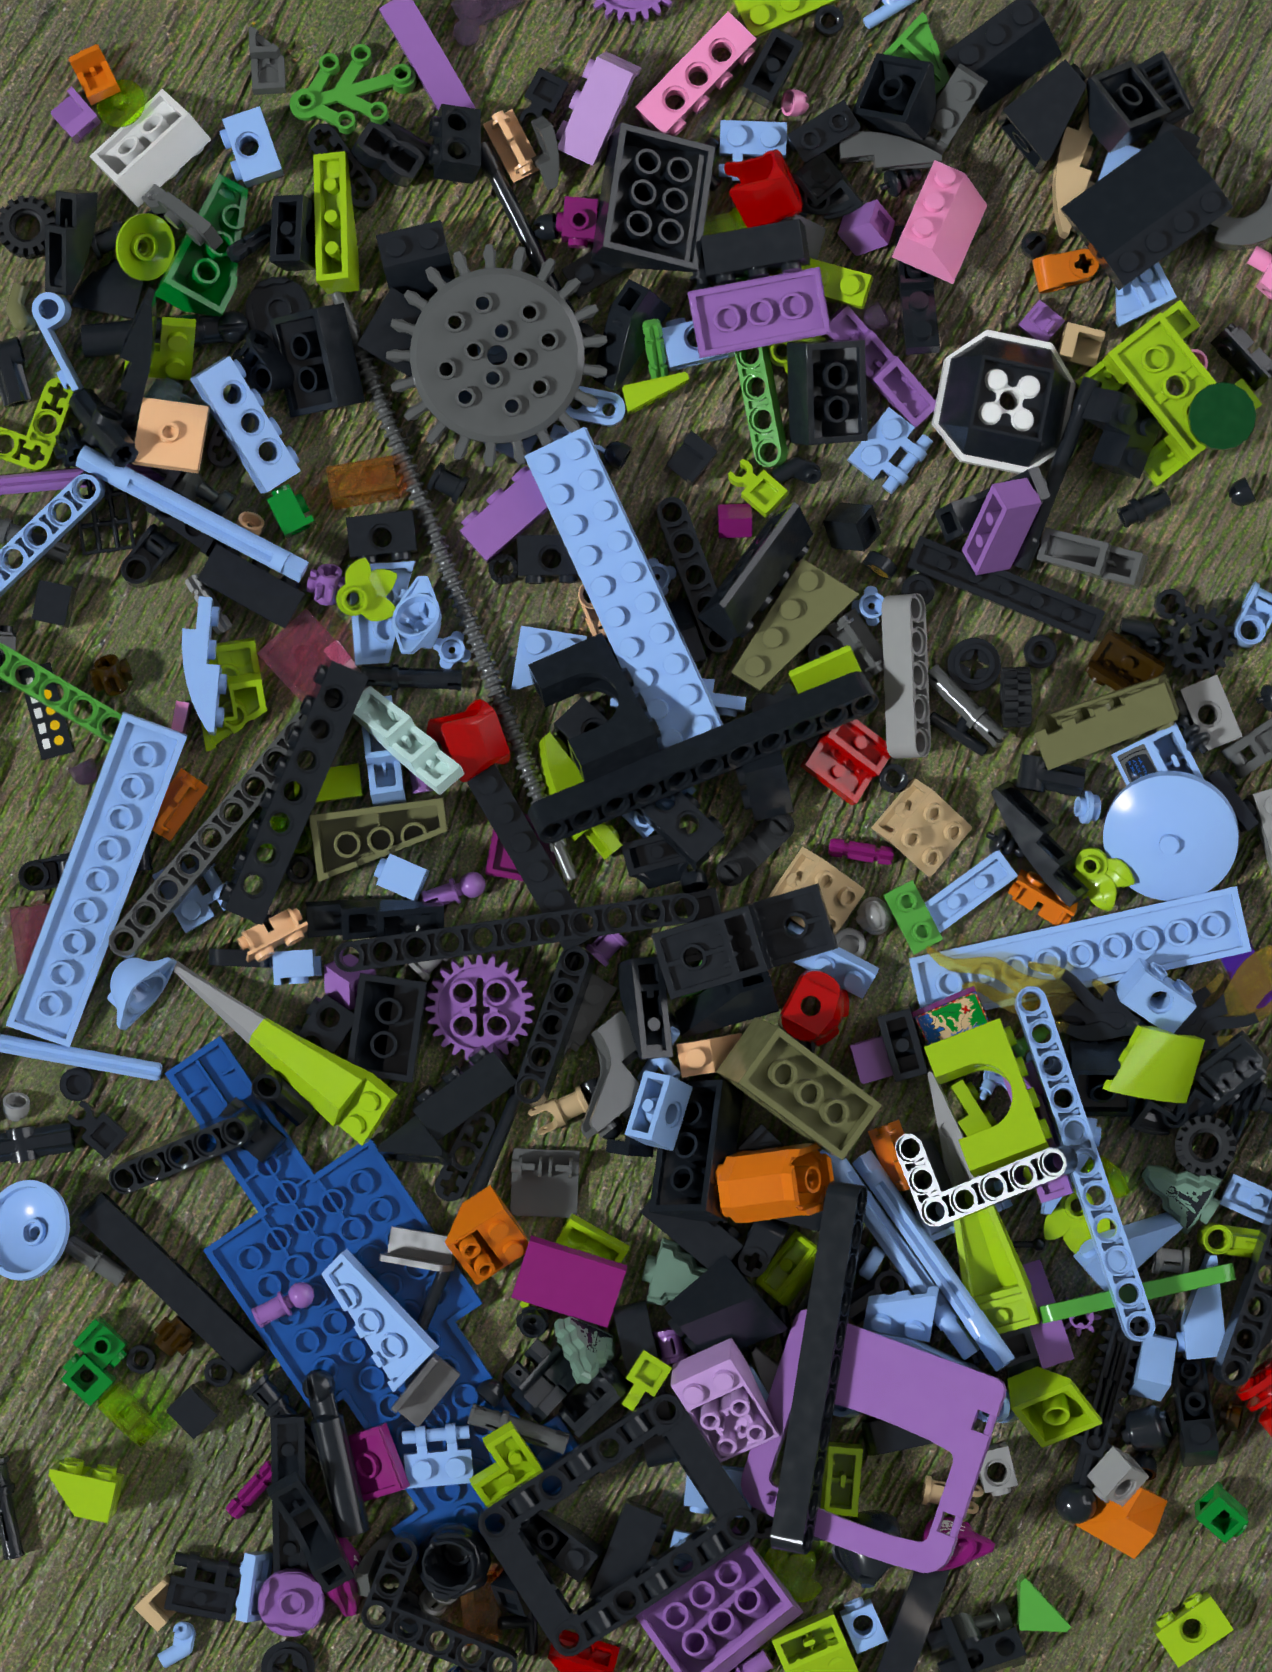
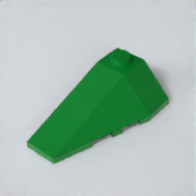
M220 173L218 174L198 214L212 224L222 238L223 243L214 251L205 243L199 246L186 234L156 290V297L184 312L218 317L223 315L237 287L238 279L236 276L238 263H233L230 260V257L226 254V249L241 239L242 228L245 222L248 189Z

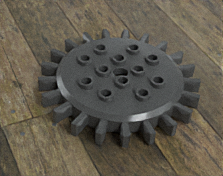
M486 244L483 252L485 269L471 272L467 266L466 257L459 250L453 253L454 265L459 271V277L446 283L439 271L430 266L425 270L427 278L438 290L431 299L426 301L417 292L407 290L404 294L407 302L420 309L421 314L416 324L408 323L403 319H392L390 326L395 331L412 336L410 350L393 349L386 352V359L394 363L410 362L412 371L411 377L396 380L391 384V389L393 393H403L408 389L417 388L422 400L417 405L410 407L404 416L410 422L417 420L426 411L432 413L438 422L428 432L426 442L430 445L438 442L447 429L460 435V439L454 448V459L461 461L467 454L469 442L473 440L485 443L484 462L486 467H493L497 459V444L511 443L514 450V459L518 465H523L526 463L524 456L527 455L523 447V440L536 435L542 447L554 442L547 433V428L556 421L561 422L566 430L571 433L581 429L577 420L566 413L573 400L582 403L585 407L596 408L598 400L592 394L581 391L579 385L582 376L585 375L594 378L606 377L607 368L601 365H588L584 363V350L587 348H600L606 345L607 336L596 334L591 337H582L579 323L592 319L599 310L596 304L587 305L577 312L571 310L566 299L577 292L581 284L577 278L567 281L565 286L558 292L546 283L555 268L556 261L552 258L547 259L542 264L539 274L535 277L522 270L526 260L525 247L518 246L513 254V266L511 269L496 267V251L492 244ZM481 297L489 301V306L485 310H480L476 306L477 300ZM528 306L536 310V315L532 319H527L523 315V310ZM453 316L459 317L462 321L461 326L457 329L451 328L448 324L449 319ZM500 325L506 326L508 329V335L504 338H499L495 334V329ZM547 334L552 335L555 338L554 345L551 347L544 346L542 343L543 336ZM472 344L478 345L481 349L480 354L476 357L470 356L467 352L468 347ZM494 346H501L507 352V359L501 365H494L488 360V351ZM519 353H523L527 357V363L523 366H518L514 362V357ZM444 363L450 364L453 368L452 373L448 376L440 373V366ZM491 372L497 373L500 377L499 382L495 385L489 384L486 380L487 375ZM537 381H542L546 385V391L542 394H538L533 390V385ZM463 391H467L472 395L471 401L467 404L459 401V394ZM510 400L516 401L519 405L518 410L514 413L508 412L505 408L506 403Z

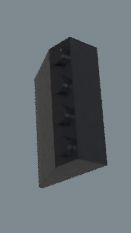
M621 122L609 136L591 260L622 268L697 272L715 147Z
M1168 130L1060 210L1116 288L1121 290L1233 208V205L1209 173L1175 135Z

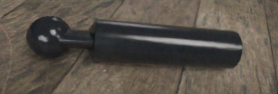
M238 311L225 312L221 317L211 315L199 316V314L168 316L172 318L196 319L194 348L202 347V345L240 343L249 333L248 319ZM162 317L157 318L155 343H160ZM133 320L81 325L84 357L120 355L124 339Z
M313 1370L304 1378L302 1390L310 1403L313 1420L310 1423L337 1536L345 1538L359 1535L368 1531L370 1526L343 1414L338 1412L335 1400V1381L326 1370Z

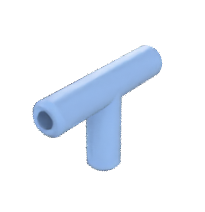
M882 0L884 5L865 16L863 22L867 29H871L917 0Z
M672 1026L670 1030L673 1046L680 1032ZM655 1058L647 1060L637 1078L641 1082L644 1070L656 1073L659 1067L665 1075L679 1079L681 1072L670 1058Z

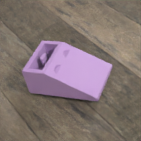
M732 1337L672 1365L671 1387L720 1463L779 1437L780 1433L752 1371Z

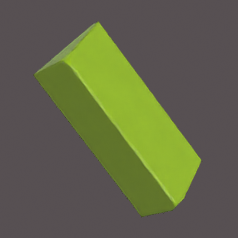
M847 645L789 671L788 674L798 694L851 672H862L853 650Z
M359 763L330 767L315 803L363 797ZM293 781L296 797L299 794V785L296 781Z
M795 1230L771 1260L765 1272L756 1279L755 1283L778 1302L788 1306L813 1274L817 1245Z

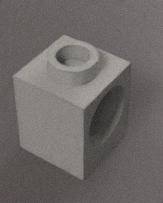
M1006 1442L989 1446L979 1474L984 1492H991L992 1496L1008 1494L1012 1492L1011 1487L1018 1485L1009 1447ZM995 1462L1002 1463L1005 1466L1003 1476L998 1479H992L987 1475L988 1467Z
M1114 1446L1087 1475L1095 1485L1093 1492L1106 1503H1109L1111 1500L1121 1506H1124L1149 1478L1148 1474L1131 1455Z

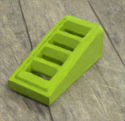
M681 372L624 385L622 393L627 415L634 414L689 383L688 373Z

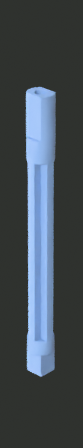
M86 445L81 449L75 465L80 469L298 583L306 572L308 561L126 466L124 468L114 466L107 456Z
M821 1150V1154H827L831 1158L834 1181L864 1185L866 1187L867 1204L864 1223L915 1295L927 1293L928 1287H938L847 1158L841 1160ZM939 1289L934 1322L940 1331H944L963 1360H966L980 1349L959 1321L960 1317Z
M871 1150L859 1156L852 1163L874 1193L960 1317L963 1325L996 1372L1007 1366L1015 1359L1014 1355L890 1180L889 1175Z

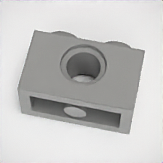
M1218 675L1176 691L1178 698L1175 700L1179 709V715L1186 716L1190 725H1199V733L1208 732L1211 738L1205 745L1208 751L1243 737ZM1202 706L1211 708L1214 713V719L1209 725L1203 724L1198 718V711Z

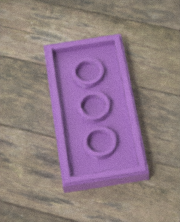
M820 267L687 292L699 359L832 333Z

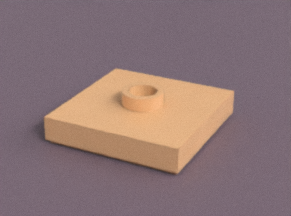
M143 397L134 442L135 448L139 453L132 464L199 474L210 414L209 406Z

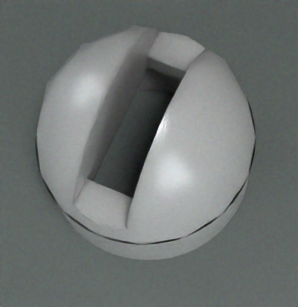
M14 1092L7 1094L3 1098V1112L7 1119L17 1122L27 1117L30 1110V1099L27 1095Z

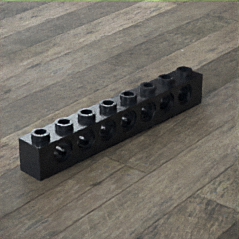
M329 659L326 660L325 664L320 663L313 676V682L316 685L312 695L307 694L303 699L299 713L303 714L298 727L293 725L286 739V744L290 745L285 757H279L273 769L272 775L276 776L272 788L267 787L263 792L259 806L263 808L258 820L253 819L247 829L246 837L249 838L244 851H238L232 866L233 869H236L231 882H225L220 892L219 899L222 900L221 907L263 925L369 676ZM336 688L339 692V701L334 706L328 707L324 702V694L327 690ZM322 719L326 724V731L320 737H313L310 731L311 725L315 720ZM309 750L312 753L313 761L309 767L300 768L297 763V757L302 751ZM296 781L299 785V794L293 799H286L284 787L287 783ZM279 812L284 813L286 816L285 826L280 830H273L270 825L272 816ZM263 844H270L273 848L271 858L266 861H259L257 858L258 848ZM250 875H257L260 881L258 888L253 892H246L243 886L244 880Z

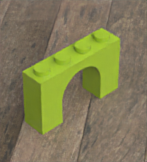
M1000 1018L924 1047L939 1085L977 1071L997 1073L1011 1085L1012 1103L1004 1119L991 1128L958 1140L973 1177L1004 1167L1050 1148L1047 1139L1052 1138L1046 1119L1039 1120L1035 1108L1041 1105L1034 1087L1027 1089L1023 1077L1028 1076L1029 1073L1023 1057L1016 1058L1012 1046L1017 1045L1011 1026L1004 1028Z

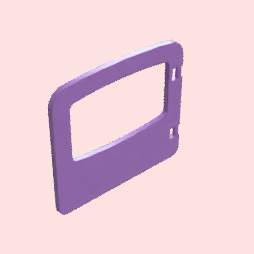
M807 1309L801 1310L794 1318L766 1402L780 1435L775 1439L750 1449L741 1478L742 1493L748 1503L773 1518L778 1486L772 1482V1473L789 1425ZM848 1323L835 1404L876 1417L921 1436L949 1451L953 1456V1463L926 1540L920 1542L885 1533L845 1519L819 1507L814 1536L855 1553L921 1573L939 1571L946 1566L953 1555L963 1519H965L992 1439L991 1435L997 1417L1000 1415L1007 1390L1003 1381L986 1373ZM979 1411L989 1414L983 1433L973 1430ZM945 1513L955 1516L949 1535L940 1531Z

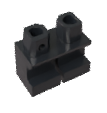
M537 1339L524 1353L537 1366L532 1373L517 1361L503 1377L515 1389L511 1396L540 1424L577 1383L572 1375L570 1362L564 1357L562 1349L556 1345L552 1350L547 1344Z

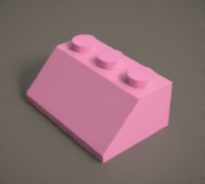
M934 160L892 258L951 284L954 283L987 208L986 202L965 173Z

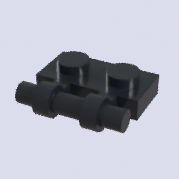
M176 1551L173 1565L186 1567L185 1577L171 1575L164 1609L230 1622L237 1588L225 1586L224 1584L226 1576L240 1578L241 1564L229 1562L230 1559L220 1557L219 1560L201 1557L199 1552L190 1551L187 1554ZM196 1570L216 1573L214 1583L196 1580Z

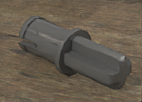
M73 1235L66 1244V1253L89 1267L88 1271L90 1273L95 1271L116 1287L120 1285L129 1271L128 1268H125L104 1254L106 1250H98L77 1235Z

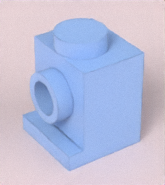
M315 949L275 951L272 955L274 985H284L283 978H289V984L309 983V976H322L321 956H315Z

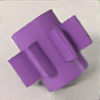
M322 564L317 570L311 569L306 592H314L313 599L321 605L335 604L337 592L345 584L342 570L334 564Z
M1094 1312L1084 1314L1086 1320L1080 1322L1078 1319L1072 1321L1074 1317L1066 1318L1067 1321L1063 1325L1065 1330L1073 1325L1075 1327V1335L1080 1337L1082 1329L1087 1328L1089 1331L1094 1332L1091 1324L1093 1320L1101 1319V1316Z

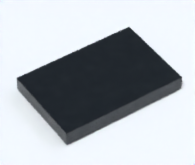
M390 287L356 345L407 377H411L410 362L394 363L386 359L387 351L393 349L410 350L412 338L409 334L398 333L390 325L392 319H403L408 323L416 324L421 310L410 305L402 293ZM448 322L451 328L457 329V327L453 326ZM472 344V345H470V346L468 347V349H467L468 354H469V352H470V350L472 349V347H473L474 344ZM448 363L440 366V373L444 376L450 375L453 371L452 366Z

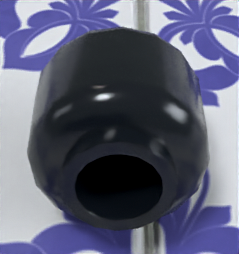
M1155 1405L1129 1411L1126 1414V1424L1121 1425V1433L1125 1444H1132V1447L1138 1453L1167 1446L1169 1437L1173 1436L1172 1424L1166 1410L1161 1411Z

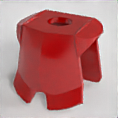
M770 150L762 156L741 162L725 163L724 170L726 175L737 177L741 182L734 185L729 190V193L747 228L777 223L786 217H793L802 212V200L798 186L779 150Z
M477 699L473 701L463 712L431 718L428 721L426 734L441 744L442 752L461 765L464 771V775L459 778L461 782L469 781L494 763L506 765L509 762L510 750L496 711L484 700Z
M806 970L800 975L779 1015L778 1026H782L789 1035L798 1040L813 1041L816 1046L825 1044L839 1034L838 1025L843 1017L849 1015L848 991L841 988L839 983L828 974L816 970ZM807 996H814L821 1003L820 1011L814 1016H808L801 1010V1002Z

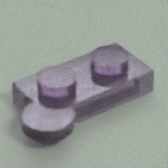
M455 0L451 2V8L459 19L453 32L455 40L462 46L469 47L474 45L480 37L479 26H484L523 4L525 0Z

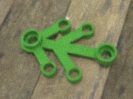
M358 44L353 47L351 51L352 61L335 88L323 92L330 77L340 71L338 57L333 53H326L319 60L320 70L310 86L300 89L292 95L289 103L292 114L300 120L311 121L319 118L336 126L339 132L343 134H350L355 131L357 122L354 114L350 111L338 113L327 107L328 105L339 103L368 117L371 122L382 125L389 118L386 105L382 102L370 103L359 98V96L391 87L397 93H409L417 84L415 71L408 64H397L388 74L355 83L363 68L372 62L370 48L365 44ZM359 53H367V56L363 59L356 58ZM332 61L335 63L331 68L324 67L327 62ZM400 73H407L405 78L399 79L396 77ZM305 100H311V103L307 106L300 105ZM376 110L384 111L379 117L373 116ZM345 119L352 121L347 126L341 125V122Z

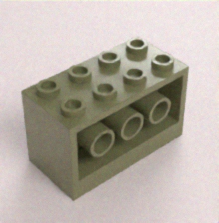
M756 1017L716 1071L809 1142L817 1143L821 1150L841 1160L845 1158L882 1106L782 1029Z

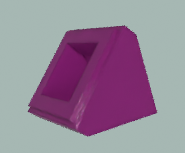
M718 505L719 538L752 537L751 505Z

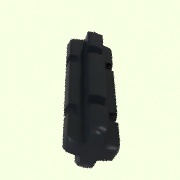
M272 219L226 249V254L233 263L240 262L270 242Z

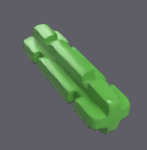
M656 318L645 320L642 327L643 334H645L644 340L651 378L668 376L665 345L662 338V325Z

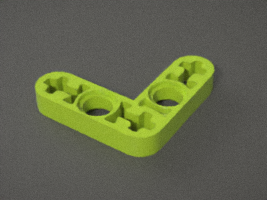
M58 377L46 383L26 436L0 426V437L7 435L12 437L14 441V448L11 452L7 454L0 453L1 460L36 472L44 471L49 467L55 454L53 447L58 445L55 436L60 435L63 431L72 408L68 403L75 392L71 390L69 385L67 390L63 387L68 396L66 399L60 398L56 406L58 409H63L62 414L59 415L51 409H44L46 403L53 406L55 397L51 394V390L59 389L62 384ZM44 416H53L57 421L55 431L50 434L42 433L39 430V421ZM21 441H26L23 448L35 452L37 447H40V453L45 456L44 460H37L35 465H32V459L21 453L20 460H16L15 458L21 449Z

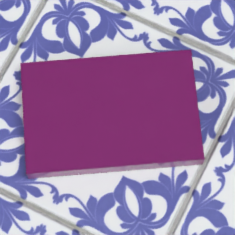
M531 1235L511 1298L608 1328L628 1265Z

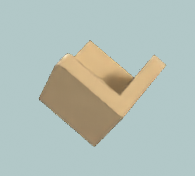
M1067 322L1064 326L1058 354L1062 361L1093 368L1097 364L1106 331Z
M167 1574L134 1607L157 1632L176 1613V1611L164 1609L170 1577Z

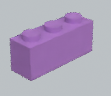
M527 466L521 468L511 478L514 483L507 490L504 491L502 488H499L486 500L489 505L482 512L479 513L477 510H474L461 522L464 526L460 530L461 534L487 564L511 544L518 535H521L549 510L533 474Z
M1027 478L992 484L962 549L976 575L1011 569L1042 504L1038 493L1033 489Z

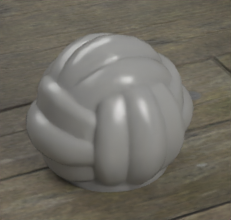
M868 897L857 910L858 916L856 921L868 933L880 935L887 931L892 922L893 914L887 902L878 897Z

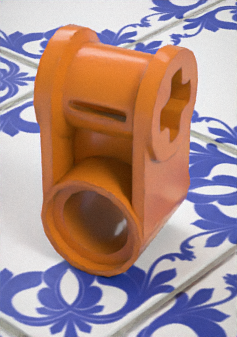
M1089 249L1049 254L1032 260L1040 294L1086 283L1094 277L1099 268L1098 261ZM1079 259H1082L1084 264L1090 265L1086 273H1083L1081 268H1075Z

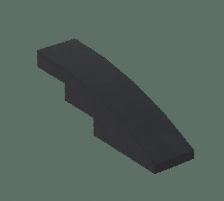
M150 287L129 328L120 353V358L129 361L123 373L120 389L128 392L121 415L124 418L123 422L130 425L134 422L144 396L155 348L157 327L156 292Z
M1010 781L994 788L991 793L1006 826L1025 857L1044 882L1068 907L1080 901L1088 893L1089 889L1066 868L1073 857L1049 836L1056 825Z
M380 899L305 902L308 938L342 935L343 940H352L444 928L443 903Z
M950 1569L931 1573L911 1571L899 1602V1609L888 1634V1641L876 1669L878 1672H914Z

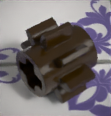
M107 654L98 658L94 663L95 669L90 670L91 681L96 692L104 689L105 693L109 696L123 693L129 686L128 681L133 680L132 670L127 659L124 658L119 661L118 657L114 654Z
M178 1315L172 1320L165 1317L154 1329L159 1334L154 1340L155 1344L170 1357H173L177 1352L184 1356L195 1343L190 1338L195 1331Z

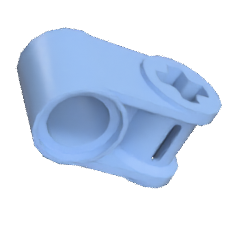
M1256 581L1249 589L1242 603L1241 610L1233 624L1234 630L1230 632L1231 638L1236 639L1235 644L1241 648H1250L1259 643L1272 623V593L1260 588V583ZM1247 623L1254 627L1256 635L1253 640H1248L1242 636V624Z

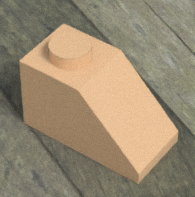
M742 1033L676 1043L681 1077L716 1072L738 1042Z

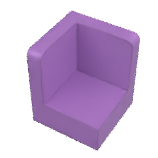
M71 86L67 90L70 96L51 111V115L77 144L96 128L101 121Z
M876 199L844 215L838 235L854 255L859 256L887 246L895 221Z
M352 954L343 956L344 963L350 967L355 966L359 961ZM335 961L324 965L325 993L347 1009L352 1010L356 1004L360 973L376 975V970L345 972L337 967Z
M882 1036L848 1045L862 1084L893 1076Z

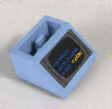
M1176 723L1167 729L1157 731L1111 754L1126 786L1142 776L1160 771H1180L1203 778L1191 752L1186 749L1187 744Z

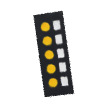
M50 662L40 664L41 667L53 673ZM31 667L18 670L21 684L27 685L34 680V671ZM56 683L48 684L44 689L45 697L51 702L60 701ZM24 693L41 759L46 760L74 752L65 717Z

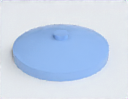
M1180 771L1150 773L1128 784L1119 792L1110 805L1103 830V844L1106 856L1108 858L1121 859L1127 864L1134 876L1135 883L1129 887L1144 896L1163 901L1203 894L1214 888L1231 869L1235 861L1239 842L1237 818L1231 804L1223 793L1203 778Z

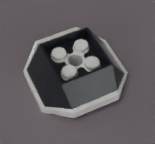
M986 330L944 359L932 425L939 435L942 436L959 462L1020 474L1027 469L1041 465L1055 455L1070 417L1076 383L1052 343ZM1002 393H1007L1013 397L1015 402L1013 410H1006L1000 405L999 399Z

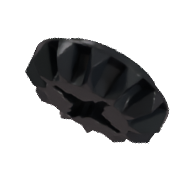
M968 638L956 644L951 650L947 660L948 673L952 680L965 690H984L991 686L999 676L1001 669L1000 656L996 648L988 641L980 638ZM976 650L978 662L983 663L988 668L977 669L973 679H971L970 668L960 664V661L971 660Z
M294 1640L279 1641L265 1653L261 1663V1672H284V1669L274 1664L285 1663L289 1654H292V1664L302 1669L292 1672H315L314 1657L306 1646Z

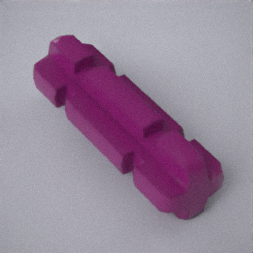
M833 838L829 842L828 855L842 858L843 855L846 856V859L871 863L878 861V864L890 865L893 862L894 849L887 846L877 848L874 844L855 841L845 843L842 839Z
M266 1461L258 1470L259 1474L255 1473L239 1491L238 1497H234L226 1506L227 1512L235 1519L242 1517L248 1510L247 1506H251L265 1491L266 1487L269 1486V1481L272 1483L271 1461Z

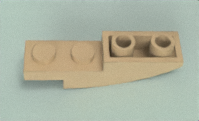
M1088 105L1078 130L1066 126L1059 143L1054 165L1052 183L1053 209L1059 237L1063 239L1068 237L1070 231L1075 233L1076 231L1060 209L1095 184L1089 181L1092 171L1080 167L1081 164L1087 166L1094 148L1088 145L1093 133L1089 128Z

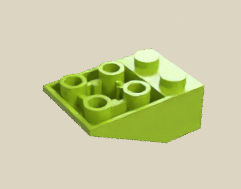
M832 1608L783 1628L771 1638L785 1672H859Z

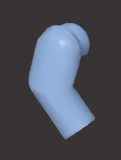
M180 1621L175 1624L173 1632H175L173 1645L158 1653V1658L164 1668H168L192 1653L196 1632L191 1623Z

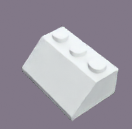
M161 89L89 157L139 207L144 203L142 196L154 184L161 187L167 180L175 177L181 167L192 157L202 152L204 146L211 141V138L179 103Z

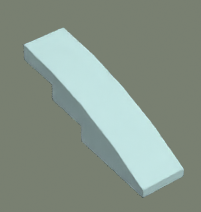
M371 686L362 692L352 716L388 752L421 781L441 795L464 775L461 765L442 752L434 739L416 727L408 714Z

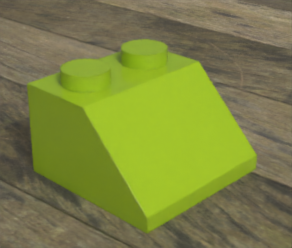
M1038 1366L1008 1378L1011 1410L1042 1448L1102 1424L1101 1417L1070 1378Z

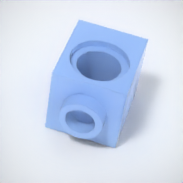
M858 1597L844 1604L845 1609L839 1612L857 1654L888 1641L870 1598L863 1600L862 1597ZM860 1615H866L872 1619L870 1627L864 1631L853 1627L854 1620Z

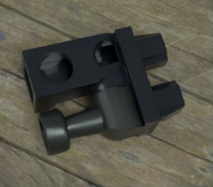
M151 467V470L165 478L161 484L162 486L193 502L196 497L213 505L212 512L222 517L227 513L236 496L226 490L219 494L204 482L200 472L198 474ZM138 499L147 506L145 509L147 512L200 549L202 548L209 535Z
M1004 1601L993 1604L991 1606L992 1612L975 1617L967 1613H959L953 1617L943 1618L940 1620L939 1627L928 1632L925 1641L931 1654L947 1648L951 1658L937 1663L938 1672H995L1010 1666L1015 1668L1026 1663L1027 1654L1016 1627L984 1639L981 1632L995 1625L1000 1630L1013 1626L1010 1613Z

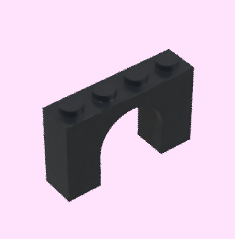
M602 633L528 664L532 683L545 708L576 694L588 691L607 694L618 703L616 712L606 723L568 740L571 757L585 783L659 752L657 738L661 736L655 719H648L645 714L647 707L640 693L634 694L631 688L634 686L628 669L620 668L617 663L619 661L611 644H607Z

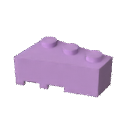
M607 51L597 56L596 60L590 58L582 75L583 78L587 79L582 91L578 89L575 91L569 104V108L573 109L568 122L563 120L557 131L556 139L560 140L558 150L592 166L595 165L615 127V121L622 105L625 106L629 97L627 94L635 76H639L642 68Z

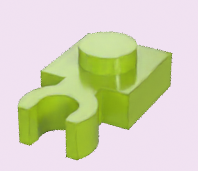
M742 459L740 467L746 471V474L738 477L730 471L728 479L732 485L744 487L745 489L741 492V498L764 518H767L788 496V490L764 469L756 476L753 473V467L750 462Z

